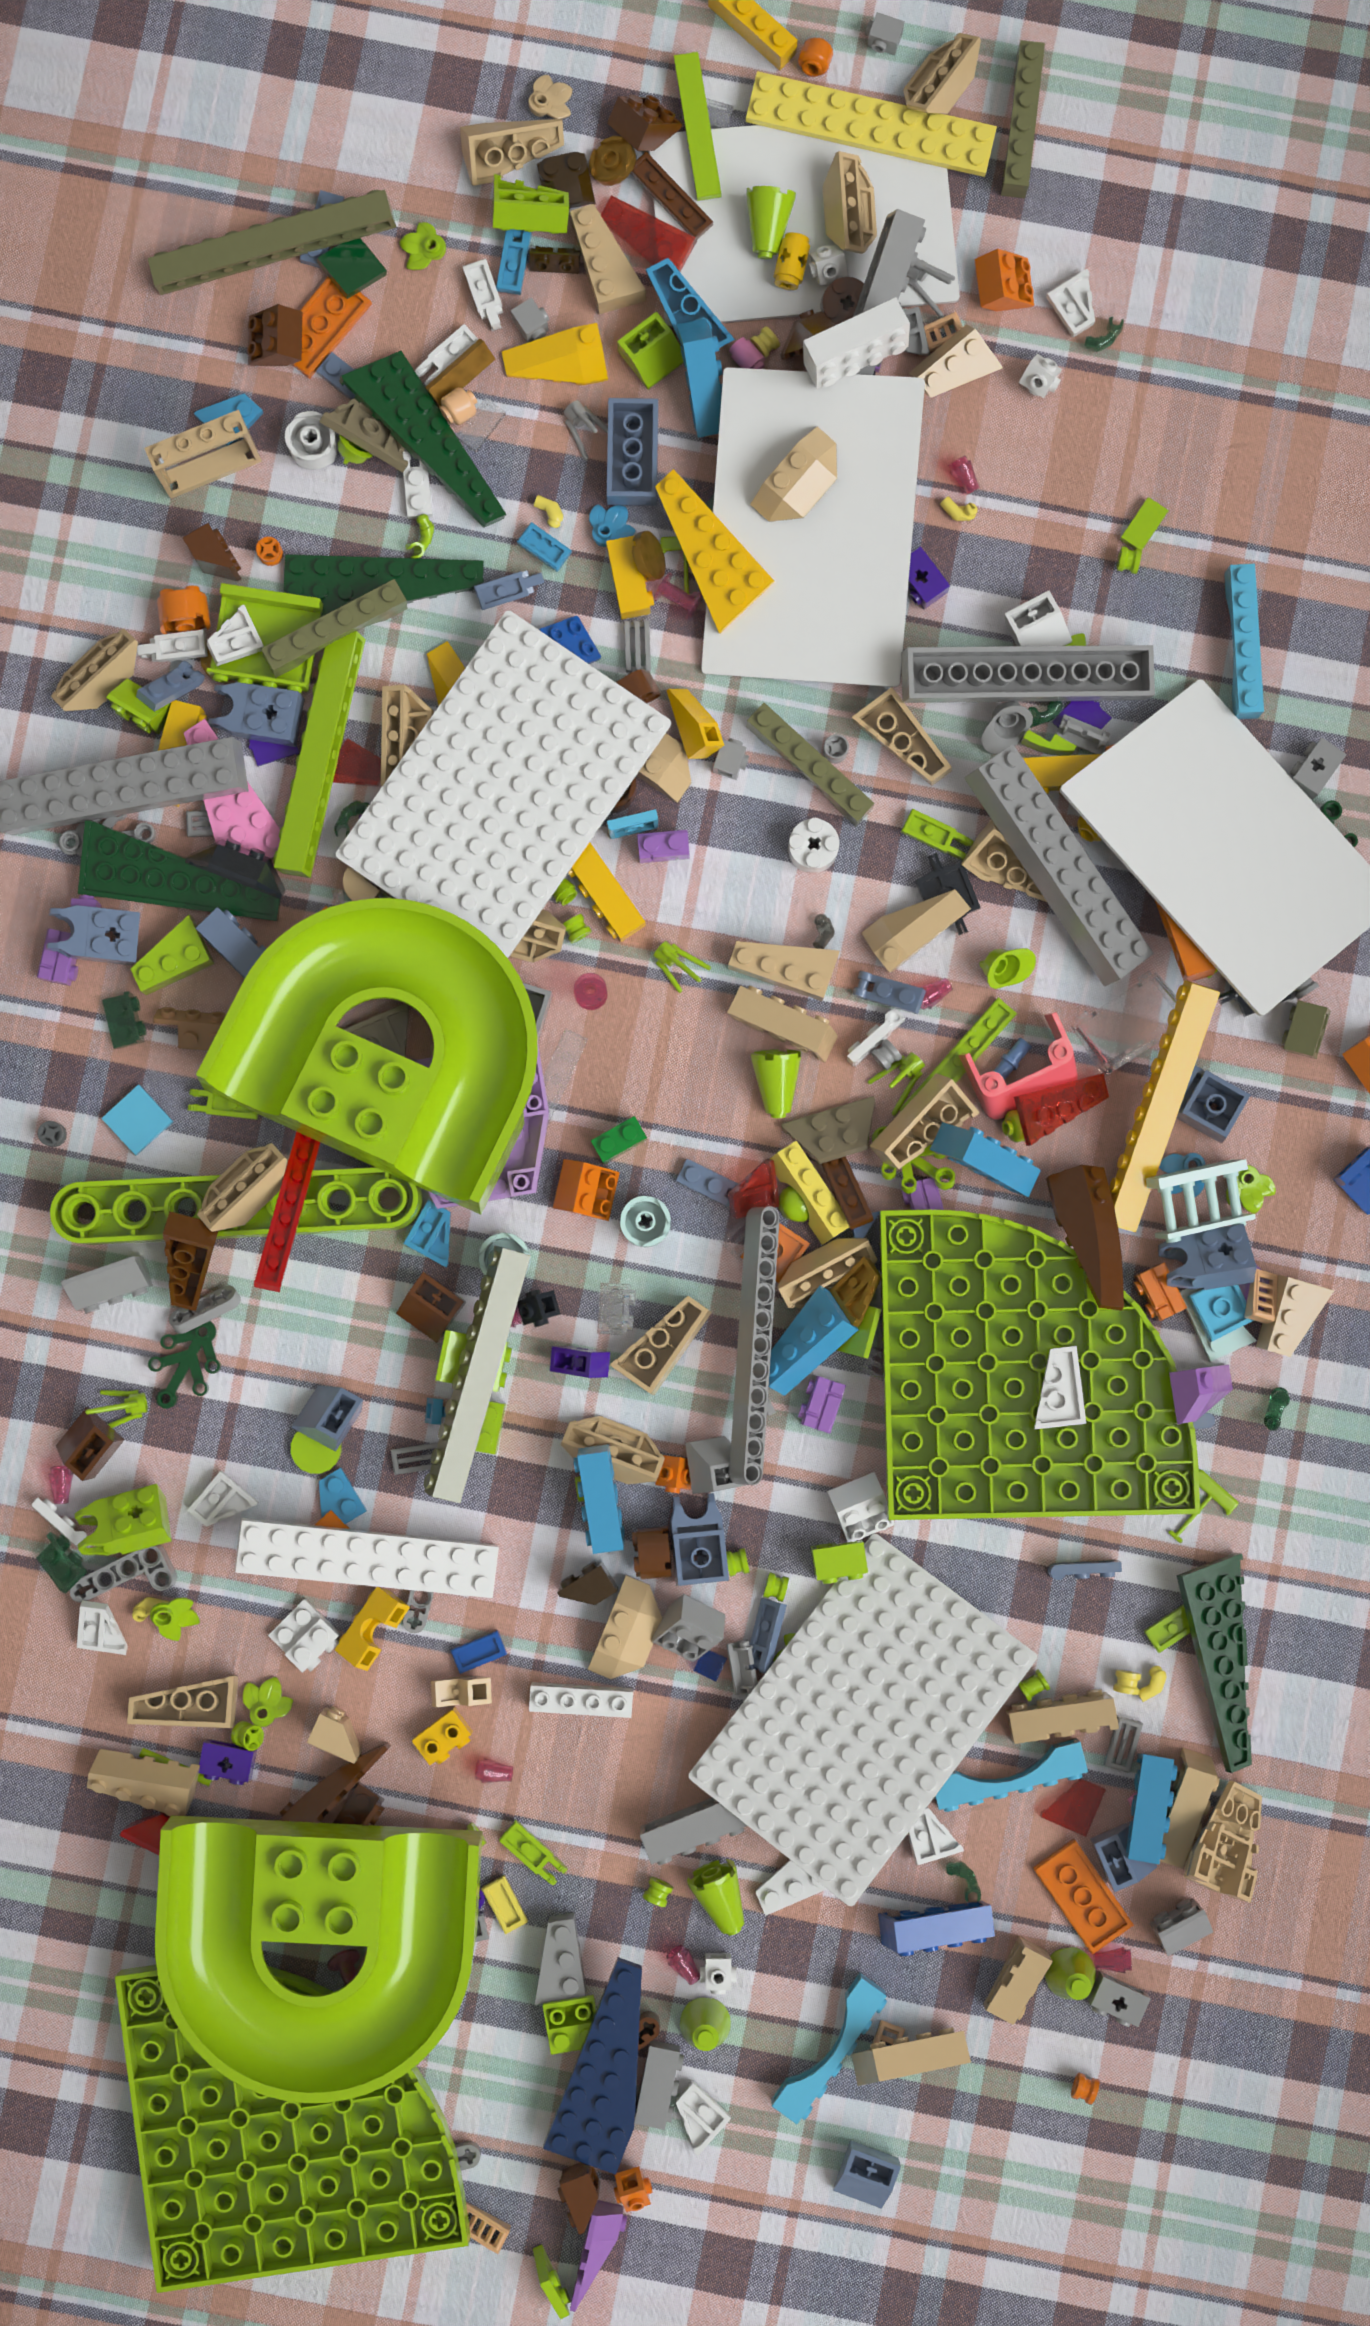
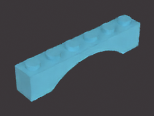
M1255 564L1230 565L1224 573L1233 640L1232 709L1233 714L1238 719H1256L1264 712Z
M1076 1738L1052 1744L1046 1754L1034 1765L1023 1772L1009 1777L982 1779L954 1770L935 1796L936 1805L939 1810L944 1809V1812H950L959 1809L958 1805L968 1803L969 1806L981 1804L984 1802V1798L993 1796L994 1799H1001L1009 1796L1008 1792L1018 1790V1793L1029 1792L1033 1790L1035 1785L1043 1784V1787L1058 1784L1057 1780L1067 1778L1069 1781L1080 1779L1083 1777V1773L1088 1772L1081 1742Z
M859 1972L845 1992V2017L835 2044L826 2056L812 2068L798 2075L788 2077L783 2081L771 2099L773 2108L795 2124L809 2116L813 2109L811 2104L815 2098L820 2099L828 2087L826 2085L827 2081L831 2076L835 2077L842 2068L841 2061L845 2055L850 2056L857 2046L855 2041L861 2033L864 2035L869 2030L872 2024L870 2019L875 2012L880 2013L885 2007L887 1995L883 1988Z

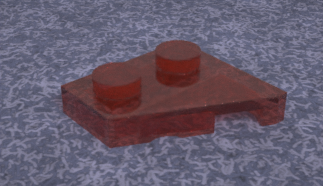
M347 738L339 751L333 783L378 787L381 783V758Z
M765 1159L728 1193L732 1218L745 1217L748 1211L754 1207H779L774 1160Z
M1080 1778L1067 1792L1062 1793L1051 1806L1041 1811L1039 1816L1086 1837L1106 1789Z

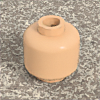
M457 387L442 397V406L439 409L449 424L462 425L475 416V404L478 402L470 390L466 392L464 389Z

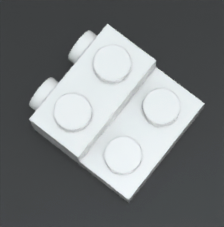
M305 1598L268 1636L303 1673L306 1669L311 1672L321 1662L318 1657L325 1650L330 1653L339 1644L337 1638L341 1633Z

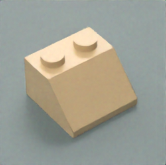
M331 1706L330 1709L326 1707L319 1714L307 1743L354 1764L361 1755L362 1750L351 1720L344 1715L345 1711L334 1706Z

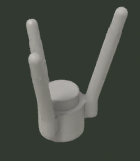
M917 258L913 268L909 267L907 273L909 284L917 290L936 314L942 317L943 313L917 281L923 282L929 274L946 284H951V280H955V276Z
M576 400L564 410V415L568 418L565 424L570 429L578 449L586 461L588 456L575 425L582 427L586 424L593 433H597V429L590 422L589 418L606 433H608V426L591 413L587 406L583 407Z

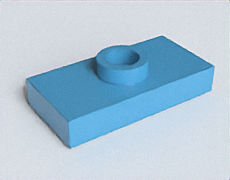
M532 522L517 540L519 546L556 572L560 570L572 553V550Z

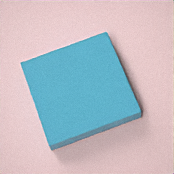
M656 809L607 821L610 839L657 829L659 824Z
M139 1084L101 1118L136 1156L174 1122Z
M1239 1285L1208 1290L1201 1289L1187 1296L1209 1342H1213L1254 1321L1244 1318L1247 1302Z

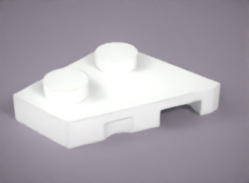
M241 605L230 620L227 619L221 626V629L207 640V647L216 666L262 651L261 648L264 647L245 605Z
M82 1600L79 1611L77 1648L126 1655L128 1645L108 1604Z
M928 1807L907 1834L916 1865L964 1851L963 1847L952 1837L946 1827L939 1822Z

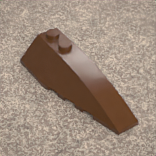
M1082 1164L1049 1175L1046 1181L1056 1222L1059 1227L1063 1226L1067 1234L1065 1240L1068 1246H1073L1077 1255L1075 1260L1079 1268H1082L1087 1275L1085 1281L1098 1307L1122 1310L1124 1308L1120 1237L1115 1208L1104 1167Z
M388 1742L361 1754L354 1764L348 1762L336 1769L312 1787L294 1805L289 1802L279 1812L283 1816L279 1821L320 1823L391 1745Z

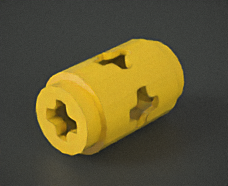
M789 232L785 234V238L781 241L773 277L775 279L774 284L782 289L797 290L799 285L802 284L810 250L809 238L805 235Z

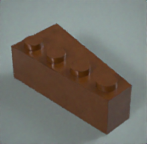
M169 1211L163 1231V1240H165L166 1244L165 1256H167L168 1261L167 1273L169 1274L171 1305L196 1311L218 1231L212 1232L200 1219Z

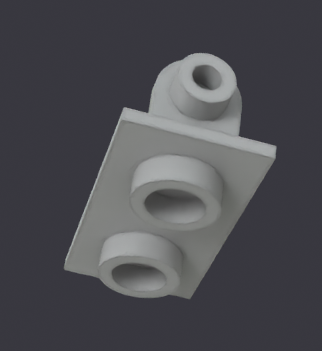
M1065 714L1056 733L1077 747L1094 754L1103 753L1110 736L1109 732Z
M748 1639L726 1644L735 1695L750 1694L758 1684L755 1669H749V1665L754 1664L753 1646L749 1644Z

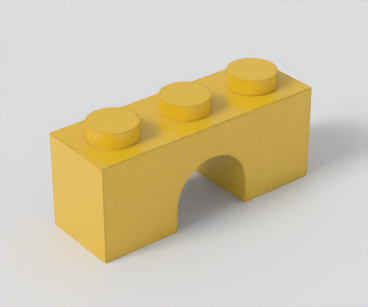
M376 1587L369 1594L367 1602L361 1611L355 1615L353 1623L347 1632L341 1636L335 1651L354 1667L368 1671L381 1652V1649L373 1641L374 1629L380 1623L397 1628L410 1606L391 1591L382 1587Z

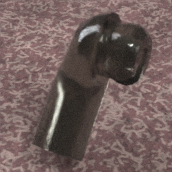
M819 914L814 919L819 936L813 942V946L817 949H824L833 938L835 930L831 920L825 914Z

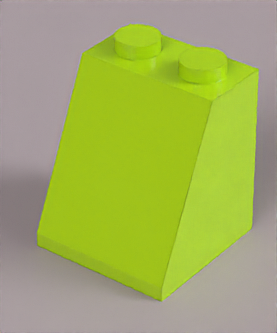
M445 1330L436 1381L452 1383L454 1376L458 1374L460 1368L459 1357L462 1350L465 1349L468 1340L466 1333ZM506 1342L493 1387L494 1392H499L500 1387H505L507 1373L503 1372L505 1362H510L512 1348L508 1347L509 1342Z

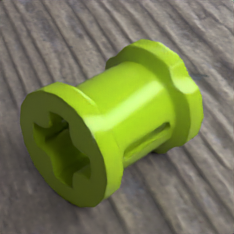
M1039 1669L1035 1671L1033 1676L1018 1684L1028 1702L1032 1701V1697L1041 1691L1050 1690L1047 1681Z

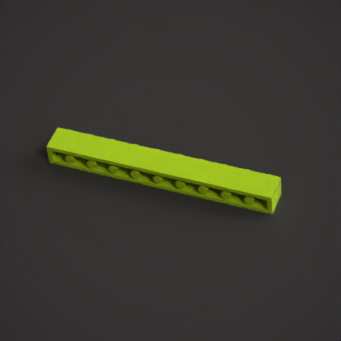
M354 631L324 647L323 658L318 664L319 675L317 683L313 686V701L307 711V727L302 734V748L296 759L297 770L295 778L292 779L290 785L291 796L285 806L286 817L284 826L280 829V843L273 859L274 868L283 874L311 878L366 641L358 631Z

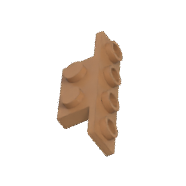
M163 1007L155 1013L153 1023L178 1025V1048L208 1051L226 1014L220 1011L204 1013L196 1009L182 1011L176 1010L173 1007Z

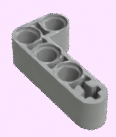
M156 1545L134 1551L75 1581L70 1587V1596L76 1602L88 1601L144 1572L151 1586L158 1591H163L175 1585L177 1573L164 1547ZM149 1549L156 1550L158 1554L156 1562H151L147 1558ZM127 1560L132 1561L135 1565V1571L132 1574L127 1573L124 1569V1563ZM103 1572H108L112 1576L110 1585L102 1582L101 1576ZM160 1572L168 1574L169 1582L167 1585H163L158 1581ZM93 1583L95 1586L83 1594L79 1592L82 1587Z

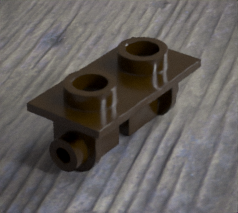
M536 246L531 248L529 253L530 271L579 274L580 250H575V248H558V253L553 252V247Z

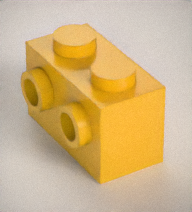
M453 1707L416 1735L412 1742L429 1765H432L434 1762L439 1765L450 1757L448 1752L455 1746L461 1749L471 1741L469 1736L473 1730L456 1707Z

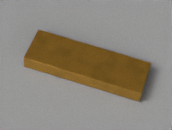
M478 339L425 388L436 405L441 407L442 397L457 387L463 389L496 359L482 339Z

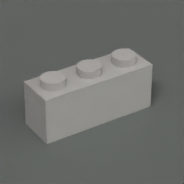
M654 2040L649 2043L634 2124L665 2130L666 2122H671L674 2106H669L671 2096L676 2097L679 2081L675 2080L676 2070H682L684 2055L680 2054V2046Z

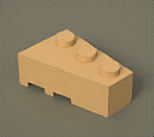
M1018 1936L983 2004L986 2011L1012 2025L1015 2024L1017 2019L1020 2020L1023 2017L1026 2004L1036 1992L1039 1983L1053 1962L1045 1949Z

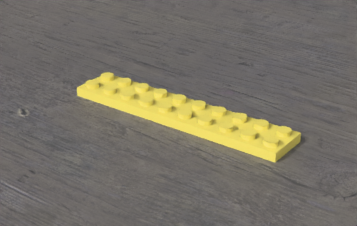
M759 71L756 73L746 115L747 123L982 177L986 175L997 126L946 114L917 111L907 108L906 105Z

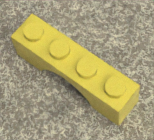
M797 1141L767 1160L779 1181L792 1186L802 1197L809 1213L808 1225L822 1245L849 1228L839 1204Z

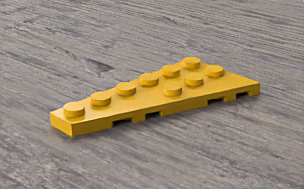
M673 469L655 488L717 630L721 634L775 581Z

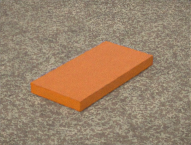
M327 277L300 310L303 311L302 360L291 365L310 379L372 305L371 300L360 292L346 299L332 280Z
M1072 1839L1032 1867L1092 1955L1134 1926L1075 1839Z

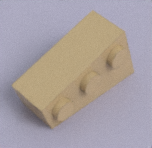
M966 324L909 372L911 377L923 378L925 381L924 394L934 397L1003 367L977 330Z
M1278 1275L1275 1322L1269 1324L1262 1323L1256 1347L1291 1357L1334 1290Z

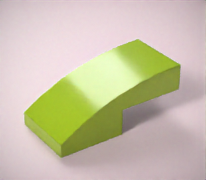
M1029 729L1021 741V744L1028 748L1057 756H1070L1077 747L1057 734L1049 742Z

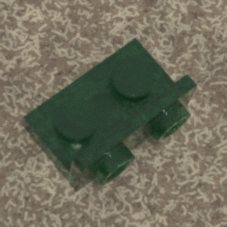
M127 991L124 992V995L102 1000L113 1048L120 1049L144 1043L143 1035H147L144 1021L139 1020L137 1011H141L138 997Z
M49 1532L46 1536L51 1543L36 1558L58 1589L66 1594L87 1573V1570L81 1564L84 1561L82 1557L70 1549L71 1542L62 1534L57 1536Z

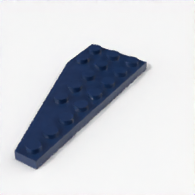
M620 1957L616 1959L543 2143V2149L615 2175L634 2130L642 1980V1965Z

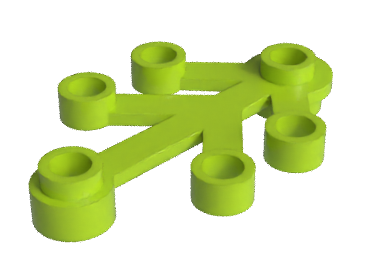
M886 1126L878 1128L873 1133L872 1142L883 1132ZM932 1145L924 1148L923 1153L901 1167L903 1175L901 1188L903 1192L911 1194L917 1188V1181L913 1177L912 1165L933 1178L938 1188L942 1190L952 1188L955 1184V1173L952 1169L948 1167L937 1169L920 1157L933 1155L937 1159H943L946 1156L931 1151ZM883 1163L881 1168L882 1177L886 1180L894 1179L897 1168ZM886 1169H891V1170H893V1172H892V1173H886L885 1170H886ZM947 1179L949 1182L944 1183L941 1180ZM906 1183H912L913 1186H912V1187H907V1186H905V1184H906Z

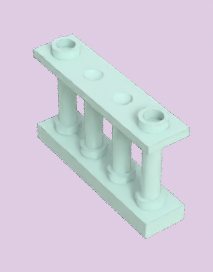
M1230 1159L1146 1178L1147 1188L1157 1189L1158 1193H1161L1167 1229L1166 1231L1155 1233V1238L1166 1239V1243L1181 1241V1236L1228 1225L1244 1224L1246 1226V1221L1256 1219L1255 1214L1242 1213L1236 1176L1239 1175L1238 1171L1248 1169L1246 1159ZM1223 1175V1178H1226L1232 1212L1231 1216L1220 1218L1215 1187L1216 1176ZM1198 1180L1205 1184L1210 1215L1209 1221L1201 1223L1198 1222L1193 1191L1195 1181ZM1180 1185V1188H1183L1188 1226L1179 1228L1176 1226L1171 1195L1173 1186Z

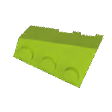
M494 174L492 198L493 228L524 230L526 232L542 231L552 234L567 233L569 193L538 185L537 189L524 186V181L516 179L515 183L501 180V175Z
M190 915L185 917L131 968L140 991L145 995H149L215 964L203 937L196 930L197 924L194 918Z

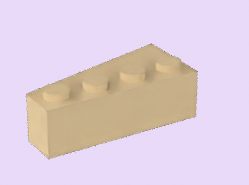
M592 204L571 210V224L599 315L646 301L645 287L595 205Z
M737 941L728 964V969L823 1001L840 951Z
M749 985L748 989L742 986L739 987L727 1012L733 1019L760 1032L766 1030L768 1035L781 1042L788 1040L792 1046L804 1053L811 1050L816 1054L818 1060L826 1062L838 1037L829 1025V1020L819 1015H816L815 1018L806 1015L807 1011L796 1005L790 1008L784 1005V1000L771 995L770 998L762 995L763 992L753 986Z
M936 1073L869 1147L883 1163L900 1169L923 1153L924 1148L933 1143L942 1122L960 1127L963 1125V1121L969 1117H975L980 1112L951 1078Z
M687 1296L664 1316L659 1323L648 1330L642 1338L631 1345L625 1353L614 1360L610 1366L648 1393L655 1395L712 1312Z
M100 1749L89 1771L87 1788L97 1793L117 1797L121 1801H129L141 1805L146 1809H154L166 1813L168 1816H186L195 1796L200 1765L191 1764L190 1768L180 1766L178 1761L169 1760L168 1764L155 1762L153 1757L145 1756L141 1759H134L133 1755L129 1753Z

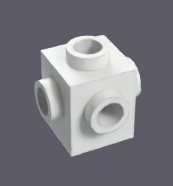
M837 244L822 246L810 253L811 263H808L809 272L812 278H816L820 286L830 285L837 278L849 277L845 254Z
M1037 354L1030 361L1019 383L1027 387L1031 394L1044 398L1049 391L1054 393L1061 382L1058 376L1062 369L1057 366L1055 361L1043 358Z
M705 1953V1966H700V1982H705V1990H711V1994H725L726 1990H731V1982H736V1966H731V1953Z

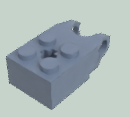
M240 682L228 685H215L214 691H217V694L224 695L233 700V709L224 717L209 718L208 724L211 727L224 730L234 737L296 747L305 700L299 691ZM276 712V717L272 716V719H270L269 716L272 713Z
M80 905L64 909H49V916L57 917L68 923L71 935L66 941L46 944V950L56 951L68 958L131 966L136 963L140 912ZM112 931L116 938L113 942H110V938L105 936V933Z
M1195 1065L1176 1118L1222 1144L1251 1095L1215 1074ZM1213 1103L1218 1106L1215 1111L1209 1107Z
M1244 1224L1181 1236V1241L1164 1242L1158 1245L1159 1257L1175 1259L1184 1264L1182 1267L1166 1274L1167 1286L1186 1289L1203 1288V1290L1254 1282L1257 1266Z
M714 1493L707 1494L706 1510L699 1519L688 1517L680 1504V1498L673 1497L670 1532L676 1586L729 1581L723 1521L715 1503ZM696 1551H700L701 1555L706 1556V1561H702L703 1565H698V1561H694L693 1557L697 1555Z

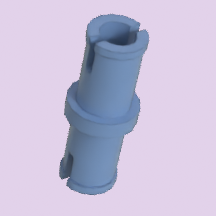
M1019 1038L1007 1054L1002 1055L1000 1058L1002 1061L993 1072L999 1073L1005 1080L1013 1070H1017L1019 1067L1018 1063L1031 1050V1045L1024 1039Z

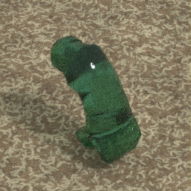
M1113 316L1110 317L1107 324L1108 334L1096 338L1087 336L1084 343L1085 348L1093 349L1092 351L1097 353L1111 346L1122 332L1124 320L1121 319L1120 325H1114L1112 323Z
M1050 701L1047 710L1044 712H1039L1035 707H1029L1028 710L1031 711L1033 716L1030 728L1049 723L1064 709L1062 701Z
M357 799L341 811L334 826L335 835L338 837V831L341 828L347 829V837L351 832L348 825L349 819L352 816L363 814L370 804L368 802L363 803Z
M1276 1387L1270 1394L1264 1424L1271 1431H1276L1280 1427L1283 1411L1290 1402L1289 1393L1285 1388Z
M962 1861L946 1864V1873L948 1875L960 1876V1878H964L967 1881L968 1887L964 1890L965 1900L968 1902L969 1893L975 1892L977 1893V1902H979L981 1899V1889L974 1872Z

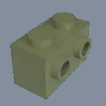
M1298 1000L1297 1005L1292 1006L1289 1020L1292 1021L1290 1029L1285 1030L1282 1038V1044L1285 1045L1284 1049L1290 1053L1317 1059L1331 1011L1327 1007Z

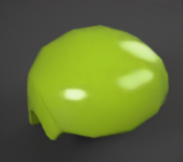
M792 1186L784 1188L778 1196L777 1205L782 1216L794 1222L808 1220V1209L802 1197Z

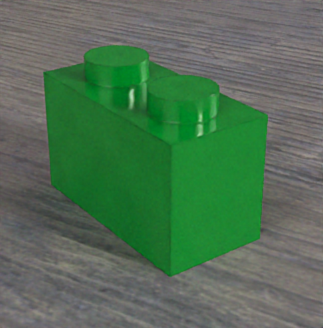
M633 1116L592 1139L591 1142L603 1164H606L648 1139L638 1120Z

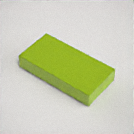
M1148 497L1120 540L1133 549L1143 550L1169 510Z

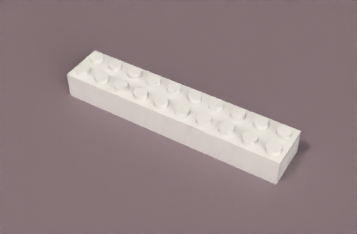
M241 1518L234 1570L235 1573L493 1598L499 1547L489 1543Z

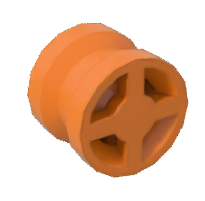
M268 536L258 541L256 552L261 562L267 566L279 564L283 559V550L280 543L275 538Z
M1079 2072L1072 2085L1071 2098H1081L1087 2104L1092 2105L1099 2090V2079H1088L1083 2073Z

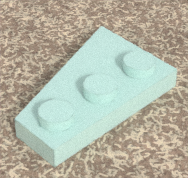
M1203 1288L1179 1291L1187 1306L1186 1312L1209 1361L1218 1359L1257 1341L1242 1326L1213 1342H1209L1187 1296Z

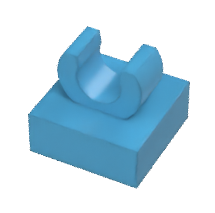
M427 1397L425 1423L441 1425L442 1417H446L443 1399Z

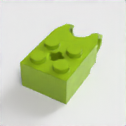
M158 1484L95 1500L74 1514L79 1525L97 1526L95 1532L78 1543V1550L82 1555L109 1556L120 1552L123 1555L172 1541L166 1497ZM91 1515L89 1518H83V1516Z

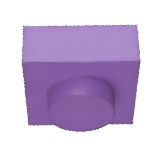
M80 895L79 899L71 898V906L80 905L101 908V904L93 896Z

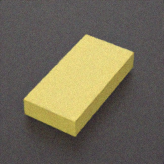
M505 1875L481 1888L505 1934L528 1923V1919Z

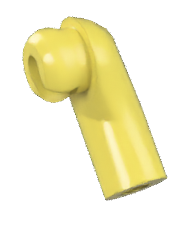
M1153 1666L1149 1670L1151 1676L1150 1683L1139 1689L1138 1695L1142 1702L1156 1696L1163 1690L1167 1676L1160 1666Z

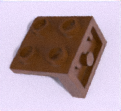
M359 1782L333 1823L368 1826L370 1823L375 1825L385 1809L382 1806L385 1799Z

